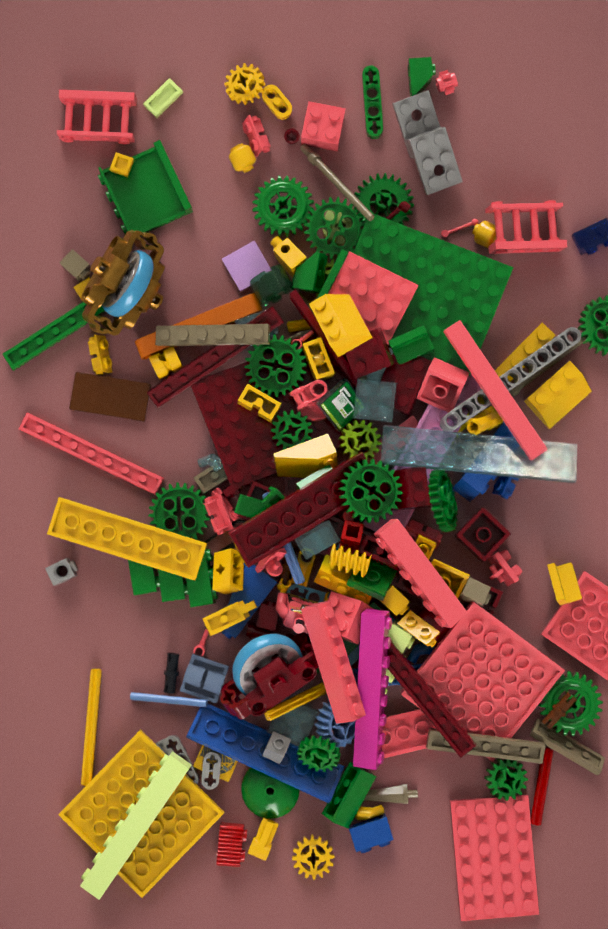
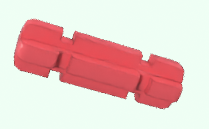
M220 488L214 489L211 492L212 496L221 494L231 522L236 521L239 518L238 514L234 513V508L228 499L223 496Z

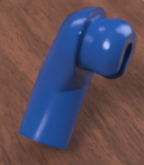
M418 643L413 647L407 660L415 664L420 655H430L435 647Z

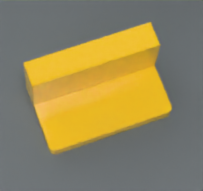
M571 562L556 566L555 563L548 564L547 567L559 605L581 600L582 595L573 564Z

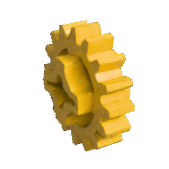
M243 63L242 68L236 65L237 70L231 69L232 75H226V79L229 82L224 83L227 88L225 91L232 101L235 100L237 104H240L242 101L244 105H247L249 100L251 103H254L253 98L260 99L259 92L264 93L262 87L266 86L263 80L265 78L258 67L255 68L253 64L247 67L246 63Z
M312 834L310 840L304 836L303 843L297 842L299 848H293V852L297 854L292 856V860L297 861L294 863V868L299 867L298 874L305 872L306 879L309 875H312L313 880H315L317 874L323 878V871L329 873L328 866L334 865L330 859L335 858V856L329 853L333 850V847H327L328 840L322 842L321 836L314 839ZM309 845L308 850L306 852L301 853V851ZM316 845L321 846L325 850V852L320 851L316 847ZM312 849H314L316 856L314 865L310 858ZM321 862H325L322 867H320L319 869H317V866H318ZM302 863H307L310 869L306 868Z

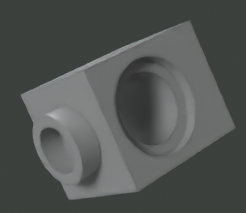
M65 558L45 568L53 586H58L78 576L76 573L78 568L74 560L70 561L69 558ZM61 566H65L68 570L67 575L64 577L59 574Z
M273 731L262 756L280 764L291 739Z

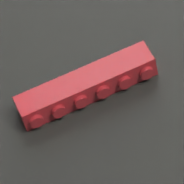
M391 519L374 533L377 538L376 543L389 554L387 555L388 559L394 565L397 564L400 568L399 573L405 580H409L412 584L411 589L417 596H421L424 600L423 605L428 611L433 612L436 616L434 619L439 626L452 628L468 614L398 519Z
M331 600L314 603L302 608L301 611L336 724L354 722L366 714Z

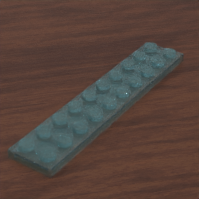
M390 425L383 426L381 461L385 465L575 483L577 481V444L543 441L548 450L530 461L515 438Z

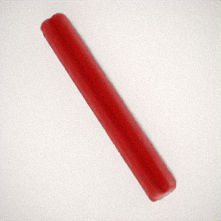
M545 747L543 763L539 765L531 813V824L540 826L542 823L553 757V749Z

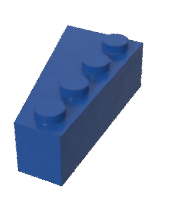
M504 422L485 444L484 449L475 457L474 462L462 474L463 477L453 486V490L469 502L481 493L483 495L487 491L489 480H494L498 476L500 465L505 466L511 458L509 453L512 450L515 452L520 446Z

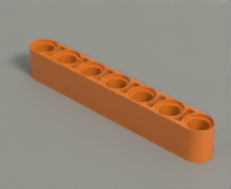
M252 293L171 326L236 324L262 313L263 309L257 294ZM156 332L135 341L141 360L148 359L157 353L161 354L163 350L172 346L155 345Z

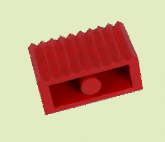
M221 822L216 865L240 867L241 862H245L246 850L242 849V844L247 841L248 830H244V824Z

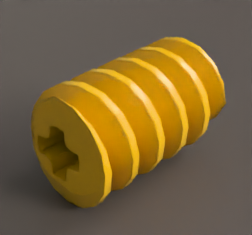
M333 544L329 557L330 568L333 569L337 564L338 571L345 567V572L349 573L353 569V575L356 576L360 571L361 577L364 578L368 572L372 554L369 559H367L366 552L359 557L358 550L352 555L351 548L344 552L343 546L336 550V544Z

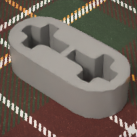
M216 751L208 752L203 759L201 781L203 787L209 790L216 788L220 780L222 760L220 754ZM211 755L218 759V762L214 763L213 769L210 768V762L207 761V758L209 759ZM210 772H213V779H216V782H213L212 785H208V781H205V778L209 777Z

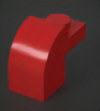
M345 520L340 546H343L344 552L348 548H351L352 555L356 550L359 551L364 524Z

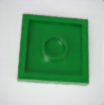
M371 560L368 572L364 578L361 577L360 571L356 576L352 572L347 586L383 601L397 571Z

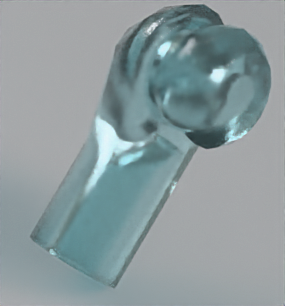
M209 454L198 459L200 467L210 465L214 471L223 468L221 459L216 454Z

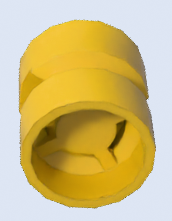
M173 346L163 350V354L157 353L149 357L159 380L168 376L170 371L175 373L183 367Z

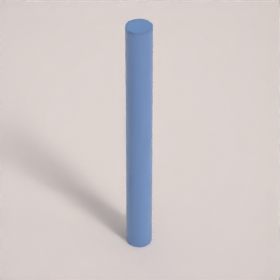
M131 692L130 700L198 707H207L208 704L207 699Z

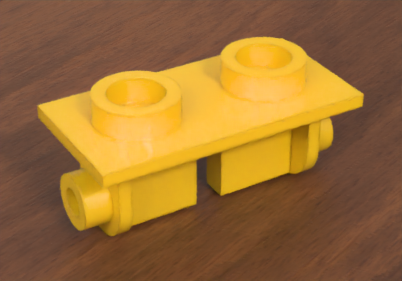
M95 334L88 341L90 355L97 354L96 358L91 359L93 372L96 375H102L103 372L113 373L106 336Z
M411 610L397 623L424 645L433 647L436 644L435 637L440 632Z

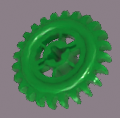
M378 173L376 174V180L369 176V183L363 180L364 188L358 186L357 189L360 193H354L371 213L373 212L370 205H375L377 210L375 214L382 213L385 215L384 218L392 213L390 210L391 206L398 207L401 202L406 201L409 203L414 199V196H408L411 193V189L404 190L407 183L400 185L401 178L394 181V174H392L390 179H387L386 173H384L383 179L380 178ZM391 194L395 197L397 203L392 202ZM375 195L376 200L370 201L372 196ZM380 201L387 202V205L380 204ZM409 203L411 205L410 209L413 208L414 204ZM408 210L406 214L400 211L391 220L404 225L403 221L409 222L410 220L406 215H412L413 211ZM363 216L360 222L365 223L367 219Z
M278 176L277 181L274 178H270L271 183L269 184L265 181V188L258 187L261 193L254 194L258 199L252 201L253 205H257L252 211L258 212L254 218L255 220L261 219L258 223L259 226L265 224V232L271 228V235L275 231H278L279 237H281L282 232H285L286 237H288L289 231L296 235V228L303 231L301 224L308 223L305 217L312 216L308 213L310 209L314 210V208L309 206L314 204L313 200H309L312 197V193H306L308 187L301 188L302 181L296 184V178H293L291 181H289L288 176L284 180H282L281 176ZM280 193H287V196L281 197ZM277 195L278 199H276L275 203H270L271 199ZM293 199L296 200L297 206L292 205L291 201ZM287 204V209H280V205L284 206ZM269 206L275 208L273 214L271 213ZM296 210L295 214L289 218L291 211Z
M567 671L566 677L562 674L560 679L556 681L543 698L544 702L538 704L540 707L545 708L540 714L548 715L553 709L552 706L560 701L558 698L564 691L566 693L569 689L577 690L574 695L568 698L570 700L574 696L577 701L566 711V714L572 713L574 718L561 717L553 726H556V733L563 729V735H567L570 731L571 735L574 736L577 730L582 735L583 728L589 731V724L596 725L593 719H600L596 713L603 711L598 707V705L603 704V701L597 698L602 694L595 693L598 686L591 687L593 680L589 679L586 682V675H582L579 679L578 672H575L573 677L570 671ZM582 697H584L585 706L580 703ZM580 707H583V712L579 716H576L575 712H577L580 709Z

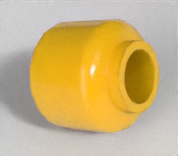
M241 143L230 149L231 153L228 158L235 171L247 173L254 168L253 164L256 162V157L249 145Z
M485 220L475 225L472 232L474 241L489 249L488 246L497 240L495 224Z

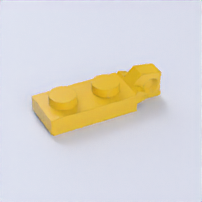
M243 600L237 601L202 619L210 636L245 620L250 616L248 611L257 608L254 600L247 604H244Z

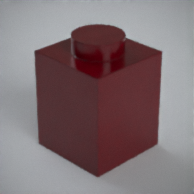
M266 601L265 604H261L256 627L276 630L279 616L275 609L276 603Z

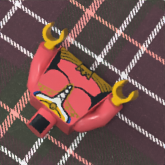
M282 578L277 585L280 593L277 595L275 609L283 619L285 627L293 629L298 634L302 632L308 634L301 609L318 602L290 593L286 594V591L291 586V580L289 579L285 586L282 583ZM329 592L325 594L324 601L328 600Z

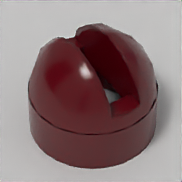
M290 128L285 132L284 139L289 144H296L300 139V134L296 129ZM290 133L296 137L295 141L289 136Z

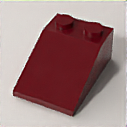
M426 466L395 470L393 477H400L396 483L402 484L401 487H398V491L403 492V494L397 495V498L402 500L401 502H395L398 509L391 508V511L430 507ZM382 483L380 485V491L386 494L388 491V486L385 483ZM375 494L383 502L385 501V499L382 496ZM375 500L371 501L372 510L377 508Z

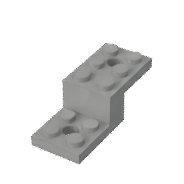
M429 90L392 103L409 157L415 159L426 195L463 182L446 127H440ZM414 110H419L421 113L418 121L413 120L411 117ZM436 165L443 167V173L440 176L434 173Z

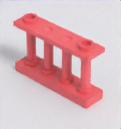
M59 90V98L66 105L64 130H57L60 140L71 143L73 140L118 142L122 145H128L130 142L135 143L133 133H128L129 108L137 106L135 92ZM75 104L84 105L83 131H72L73 106ZM94 105L103 106L102 132L91 131L92 107ZM113 105L122 107L121 133L110 132V113Z
M555 200L545 201L544 203L503 204L502 201L492 202L485 209V213H494L497 240L488 246L489 254L561 252L567 248V240H560L557 237L555 212L563 207V203H556ZM512 212L514 239L513 241H506L504 239L502 213ZM520 212H530L532 239L530 241H524V238H522ZM537 212H547L550 235L548 240L540 238Z

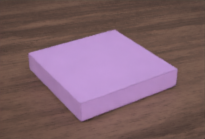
M255 241L222 258L240 293L273 275L270 266Z

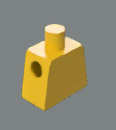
M276 236L270 242L274 248L275 257L293 278L296 268L305 262L307 257L289 238L283 241L279 236Z

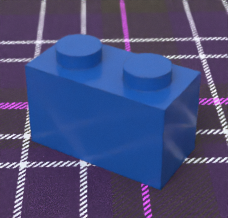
M386 814L349 826L356 852L366 853L372 850L371 847L377 845L384 847L391 844L390 841L394 840Z

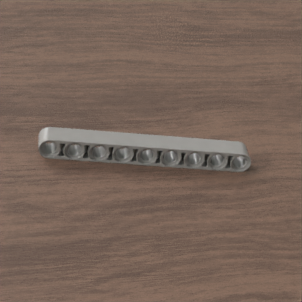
M575 327L568 328L501 375L499 378L507 390L511 391L576 345L581 339L580 331ZM567 335H570L573 341H569ZM552 345L557 346L558 352L553 350ZM537 355L542 356L544 362H540L537 358ZM523 365L528 367L529 373L523 370ZM511 376L514 379V383H510L507 377ZM481 389L447 413L440 420V427L444 432H453L492 403ZM477 397H481L484 400V405L478 403ZM462 408L469 410V416L463 414ZM447 418L454 421V426L447 424Z

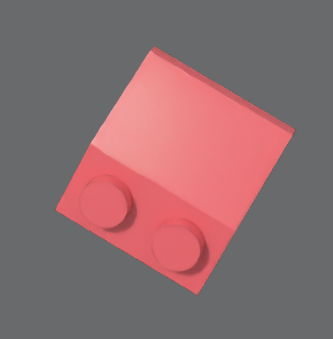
M434 357L416 399L449 413L455 408L470 372Z

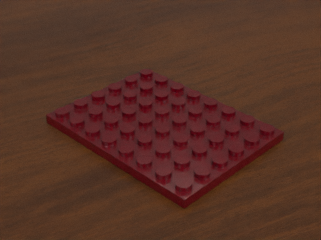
M317 336L309 337L304 343L317 339ZM274 352L265 354L264 358L267 360L272 359ZM327 352L335 374L332 378L324 380V382L327 384L328 390L333 393L348 380ZM285 354L282 358L285 364H289L293 360L291 354ZM306 359L302 360V363L307 364L302 370L306 371L307 374H301L300 377L304 381H297L299 387L314 381ZM248 361L200 379L191 385L230 485L234 482H242L243 475L249 471L255 477L243 486L277 473L273 454L282 451L283 445L277 446L278 439H272L276 435V433L271 432V429L276 428L272 423L279 421L277 415L284 416L283 411H286L287 415L290 414L291 410L294 411L295 415L298 413L296 402L293 396H290L289 390H286V396L279 392L278 397L272 392L270 397L280 402L281 407L271 423L258 416L259 410L253 407L250 411L238 404V399L246 385L249 384L254 387L256 382L250 384L249 381L252 376H246V373L250 372V369L244 368V366L250 364ZM264 361L259 362L261 365L273 367L274 371L277 368L287 371L293 370L291 367L280 366L278 361L275 364ZM263 368L259 372L261 378H267L270 374L267 368ZM282 372L279 374V382L284 383L288 380L287 373ZM365 409L350 422L352 426L355 420H357L358 424L362 420H365V425L370 423ZM329 417L319 422H311L312 424L308 427V429L313 430L312 433H308L311 440L328 434L335 450L340 448L339 446L343 441H340L339 437L344 436V434L336 428ZM291 418L292 422L295 424L302 423L298 419ZM284 421L279 427V432L283 431L286 426ZM289 426V430L284 434L295 436V431L301 427L293 428ZM355 429L353 430V432L355 431L358 433L361 432L363 429ZM305 430L299 433V441L303 439ZM287 437L282 439L288 444H293L292 440ZM269 457L268 467L261 471L262 469L258 464Z

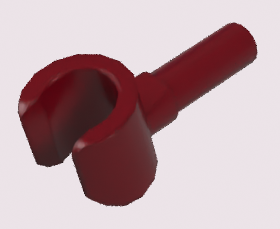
M406 201L401 202L386 219L391 220L400 211L406 214L411 205Z

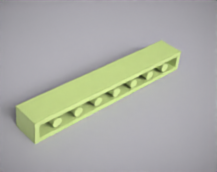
M173 751L169 756L164 755L159 763L162 766L158 772L154 770L148 779L151 783L147 789L143 787L136 796L139 798L136 805L133 803L126 811L128 816L125 821L122 819L115 827L117 832L114 837L109 836L103 846L106 849L103 853H97L92 861L95 864L91 870L87 868L81 879L84 881L80 887L98 900L103 896L191 767L190 763Z

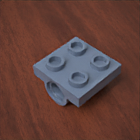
M192 654L180 691L217 704L229 666Z

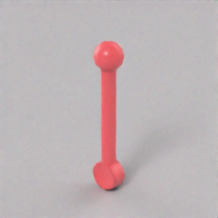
M473 219L470 223L454 229L443 230L441 236L447 238L449 234L472 225L475 226L479 221Z

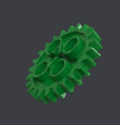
M329 197L328 203L324 199L321 200L322 206L315 203L317 210H309L312 216H306L305 218L310 222L304 224L305 227L309 228L304 234L310 236L306 239V242L312 241L310 249L316 246V252L322 251L325 255L329 254L330 260H332L334 255L338 257L342 249L353 253V246L356 247L357 240H359V235L362 232L360 228L365 225L364 222L359 221L363 215L357 216L356 213L359 210H353L352 203L349 206L346 205L347 199L340 203L339 197H337L335 202ZM326 211L333 212L334 219L332 221H327L324 218ZM341 212L342 216L337 225L339 231L334 233L331 244H327L332 229L329 227L335 224L338 213ZM344 218H349L352 221L350 228L343 227L342 220ZM319 229L327 231L325 239H320L317 236ZM342 236L345 239V244L343 246L336 245L335 237Z
M608 295L603 300L601 297H598L596 301L592 300L589 303L590 305L587 304L584 307L585 311L580 313L582 318L578 320L582 324L578 327V330L583 331L581 337L586 338L583 344L589 342L588 349L590 350L594 347L595 354L602 351L603 357L608 352V326L606 325L608 324V313L606 311L608 310ZM595 314L600 315L601 318H602V321H599V320L596 318ZM597 332L603 334L604 339H600Z
M274 334L273 340H270V345H253L255 350H248V353L252 355L251 358H245L250 364L244 366V368L250 369V372L246 373V376H252L249 383L256 382L254 388L258 389L261 387V392L263 393L267 390L268 396H271L272 392H274L276 397L279 396V392L286 396V390L293 391V386L299 388L297 381H304L300 376L301 374H307L306 371L302 370L307 364L302 363L306 356L299 355L303 349L296 350L297 342L291 345V338L284 341V335H282L280 340H277V336ZM268 349L274 352L273 358L269 360L264 358V352ZM285 354L293 356L291 363H283L282 358ZM264 361L275 364L278 361L280 366L291 367L293 370L287 371L277 368L274 371L273 367L261 365L259 362ZM261 369H269L270 374L267 378L260 377L259 372ZM282 372L288 374V380L284 383L278 381V376Z
M364 459L362 460V466L359 462H356V469L350 466L349 471L351 473H343L347 479L340 480L344 487L338 488V490L343 491L344 494L339 496V498L345 499V502L341 505H348L346 513L353 511L352 518L359 515L360 522L365 517L367 523H371L372 518L375 523L379 522V516L382 520H386L385 514L393 515L391 508L398 509L395 502L402 501L397 498V495L403 494V492L398 491V487H401L402 484L396 483L400 477H393L395 469L388 471L389 464L382 467L381 460L375 464V460L371 459L368 464L367 460ZM365 472L370 473L372 476L370 483L364 480ZM356 481H360V483L364 485L366 488L373 487L372 491L375 494L382 496L385 499V501L383 502L375 494L368 495L369 490L362 486H359L356 483ZM382 483H385L388 486V491L386 494L380 491V485ZM355 488L361 491V497L359 499H356L353 496V491ZM372 499L377 502L375 510H372L369 506V502Z
M445 470L431 471L430 479H428L430 483L428 487L430 503L432 504L431 510L434 511V518L436 519V524L439 525V529L442 532H450L455 530V527H457L456 522H458L456 517L458 515V507L454 496L455 491H453V484Z
M177 482L176 488L169 484V490L162 487V495L156 492L158 500H151L155 506L149 507V509L153 510V513L149 514L148 517L154 518L150 525L156 524L157 528L198 540L197 533L203 535L204 533L201 528H208L205 521L211 520L206 517L208 513L203 504L206 496L199 497L201 490L199 489L194 492L195 486L193 485L187 489V483L180 487V484ZM177 497L181 498V511L185 512V515L181 516L182 531L179 530V517L175 515L178 512ZM191 498L194 501V505L192 508L187 509L184 507V501ZM167 500L174 501L173 509L167 510L165 508ZM189 517L195 519V525L192 528H187L185 525V520ZM168 519L175 520L176 526L173 529L166 527Z

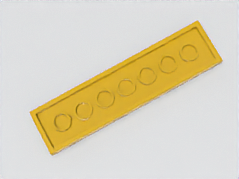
M61 497L58 498L47 532L48 535L196 581L208 544Z

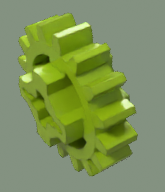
M355 420L353 426L350 423L347 424L348 430L343 429L341 433L344 436L339 437V440L343 441L339 447L345 448L343 455L348 453L350 454L349 458L358 454L360 450H367L368 452L363 454L366 459L368 457L372 459L374 457L373 452H379L376 446L381 445V442L377 441L381 435L375 434L377 427L372 429L371 422L365 425V420H362L360 424ZM355 429H363L361 432L358 433L355 431L353 432V430ZM363 436L362 444L357 447L358 439Z

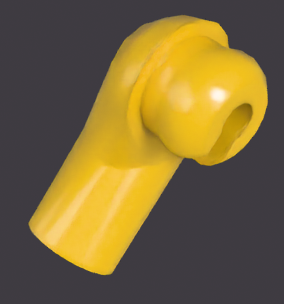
M382 805L372 808L360 806L355 818L357 820H369L383 815L384 808Z

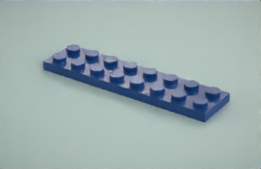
M207 704V707L199 708L186 738L324 802L330 803L345 766L338 764L337 767H333L332 771L327 768L326 772H323L322 769H319L318 772L315 771V768L308 769L309 765H302L303 760H298L299 755L297 751L299 745L291 741L284 758L278 764L262 756L272 735L271 732L243 719H238L236 716L213 705Z

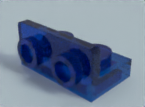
M607 218L571 235L581 256L586 253L589 256L597 252L598 247L603 245L605 248L608 247Z

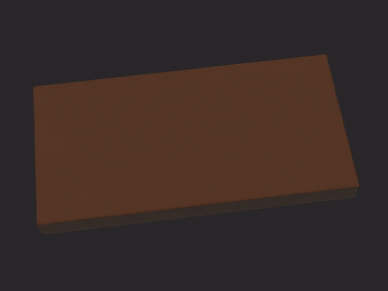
M76 372L69 409L145 422L149 402L147 391L151 389V384Z

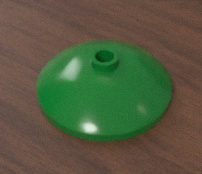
M251 767L246 772L241 787L243 800L249 810L257 816L267 819L279 818L290 812L297 803L300 790ZM267 788H273L274 793L268 794Z

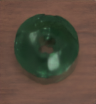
M281 264L271 267L272 271L261 272L250 281V286L262 307L271 302L275 304L281 301L282 295L289 294L295 290L292 288L293 283Z

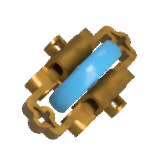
M130 230L123 239L117 235L110 242L103 257L99 256L94 260L90 269L93 275L81 296V301L87 304L82 317L83 320L89 323L92 331L116 336L123 327L131 329L137 322L140 314L147 312L149 307L156 310L161 305L163 295L158 293L161 287L158 281L164 272L165 265L160 263L159 260L164 253V248L157 242L154 234ZM134 241L137 248L151 250L150 255L140 250L131 252ZM101 305L105 312L114 316L113 323L107 317L95 315ZM95 321L100 322V323L102 324V326L105 327V328H102V327L100 328V325H98V323L95 322Z

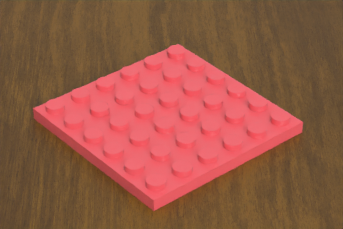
M471 602L466 608L468 614L449 629L417 672L467 733L512 738L565 670L475 602ZM403 688L400 692L401 695L419 708ZM486 757L492 762L495 760L493 757Z

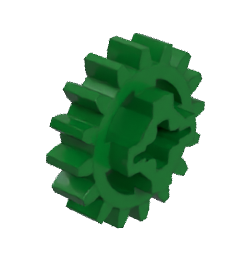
M291 410L289 415H287L286 411H283L284 416L277 415L279 421L272 423L276 426L275 429H271V432L276 433L272 439H278L276 445L282 444L283 450L287 447L304 443L305 440H311L308 433H312L313 430L308 429V427L312 423H306L307 416L300 417V411L297 415L294 414L293 410ZM291 418L298 419L302 423L295 424L292 422ZM284 421L286 426L283 431L279 432V427ZM289 426L293 428L301 427L295 431V436L284 434L289 430ZM305 430L303 439L299 441V433ZM287 437L292 440L293 444H288L282 439Z
M312 735L311 739L305 737L304 741L300 742L297 751L299 755L298 760H303L302 765H309L308 769L315 768L316 772L319 769L326 772L327 768L332 771L333 767L338 766L341 753H339L340 748L335 747V742L330 743L329 738L323 740L322 736L316 738Z
M497 758V764L491 762L490 764L493 768L486 769L490 774L485 776V779L489 781L486 787L491 789L490 793L492 795L496 794L498 799H501L503 796L506 801H508L509 796L512 799H516V793L522 795L520 789H526L523 782L528 781V778L523 776L527 773L525 769H521L523 764L517 763L516 760L504 759L502 761L500 758ZM507 766H511V767H513L515 770H513V769L509 770V769L507 768ZM498 787H504L506 791H501Z

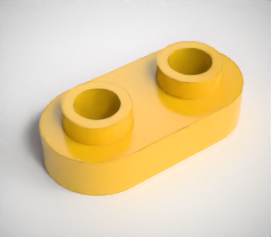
M265 86L263 88L264 93H262L264 103L278 119L285 120L289 118L292 114V105L277 86ZM273 94L275 97L270 99L268 95ZM281 108L286 109V112L281 113L279 110Z

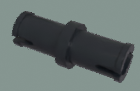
M167 653L163 692L176 693L180 654Z

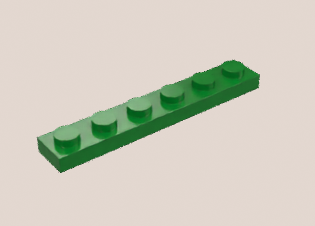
M84 302L4 352L2 355L13 371L88 324L82 317L87 304ZM102 305L97 309L95 315L100 316L105 313Z

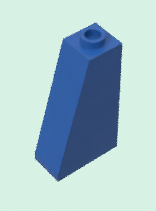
M244 563L243 590L232 593L228 606L237 601L243 600L244 604H247L254 600L257 608L248 611L250 616L245 620L221 631L229 639L231 637L236 638L277 584V581L265 572L257 573L255 565L248 568Z

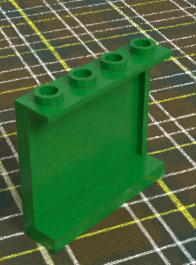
M160 140L153 143L154 147L132 156L134 162L128 177L111 172L109 170L110 167L104 170L101 167L98 168L101 174L97 176L102 186L106 184L108 191L105 193L109 201H114L116 208L113 210L117 219L122 218L124 223L121 225L124 234L130 230L148 233L193 212L191 204Z

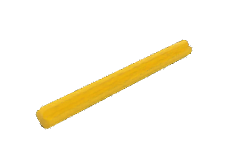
M96 668L90 671L81 785L86 786L93 777L102 672L101 669Z

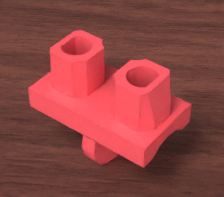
M285 548L278 549L260 560L259 564L255 567L256 572L260 573L263 569H266L269 575L279 576L283 571L280 560L287 553Z
M507 550L498 551L487 560L492 565L489 567L493 573L489 576L490 580L497 578L500 583L504 582L508 587L519 580L518 577L523 571L517 564L510 568L507 561L511 559V555Z

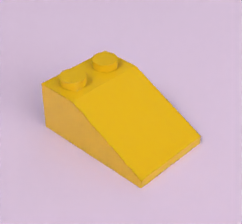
M328 434L273 454L276 474L279 477L306 478L329 464L332 468L338 466L337 452Z

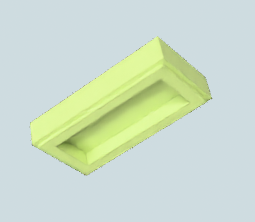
M169 78L143 105L151 114L158 118L183 94V90Z

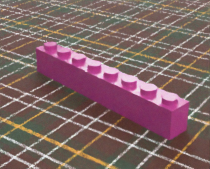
M367 608L361 613L357 688L366 715L355 721L353 767L376 770L384 761L382 745L385 743L383 726H385L387 718L386 714H384V707H386L388 696L385 695V688H387L389 676H386V668H389L390 657L387 656V651L391 645V637H388L389 630L392 627V618L389 617L390 611Z

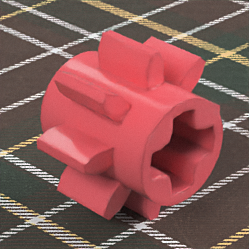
M448 70L439 72V78L435 79L438 91L444 92L445 95L454 93V87L458 86L456 75L449 73Z

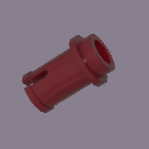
M252 623V625L248 624L246 636H249V639L252 637L257 638L270 634L271 630L256 627Z

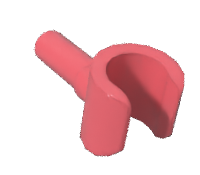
M311 329L300 339H293L291 345L298 342L300 347L296 350L301 349L302 344L314 334V331Z
M205 629L200 643L193 650L195 654L197 648H201L203 650L201 657L206 652L205 643L209 634L207 629Z

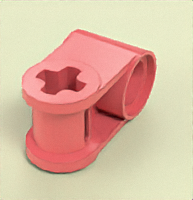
M315 380L291 391L289 394L293 396L298 406L297 410L305 409L323 399L327 394V384L322 380ZM321 385L324 388V392L316 394L313 388Z

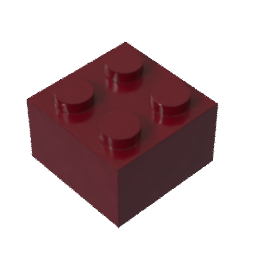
M381 327L369 331L372 336L371 339L345 353L355 379L394 364Z
M482 507L454 536L481 562H485L511 533Z

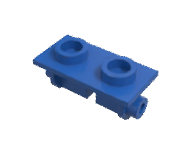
M509 459L505 466H502V472L494 484L492 493L501 495L502 498L508 500L516 487V484L512 483L511 480H519L523 471V464L519 463L518 460Z

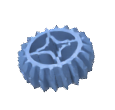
M329 699L327 703L322 702L323 708L318 709L320 714L315 716L318 720L314 724L317 727L315 732L322 736L323 740L329 738L330 743L335 742V747H345L346 743L351 744L352 739H355V721L336 724Z

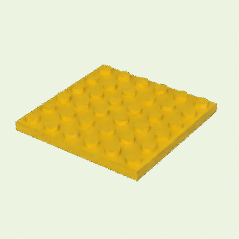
M140 729L58 815L96 853H103L106 849L103 845L108 837H114L117 832L115 827L121 819L125 821L127 818V809L132 803L136 805L139 798L136 796L143 787L147 789L151 783L148 781L154 770L158 772L162 767L159 763L165 753ZM185 774L118 872V875L143 898L224 814V811Z

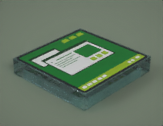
M343 378L316 403L338 432H341L347 424L351 423L368 407L346 378Z

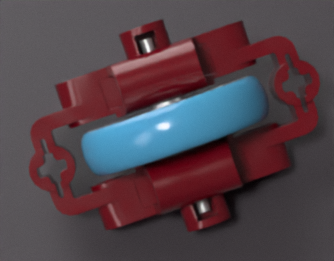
M304 632L295 636L292 634H266L250 640L239 651L234 660L231 674L232 680L221 688L222 696L220 701L231 715L237 716L238 719H244L250 714L260 716L313 680L317 674L316 669L319 666L309 634ZM306 650L308 654L302 656L301 652ZM242 693L246 696L243 699L239 697Z

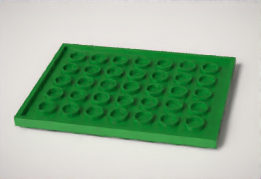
M373 214L375 217L372 221L366 220L353 253L418 285L393 338L425 325L434 350L421 357L431 361L435 357L470 372L443 331L460 320L481 350L514 267Z

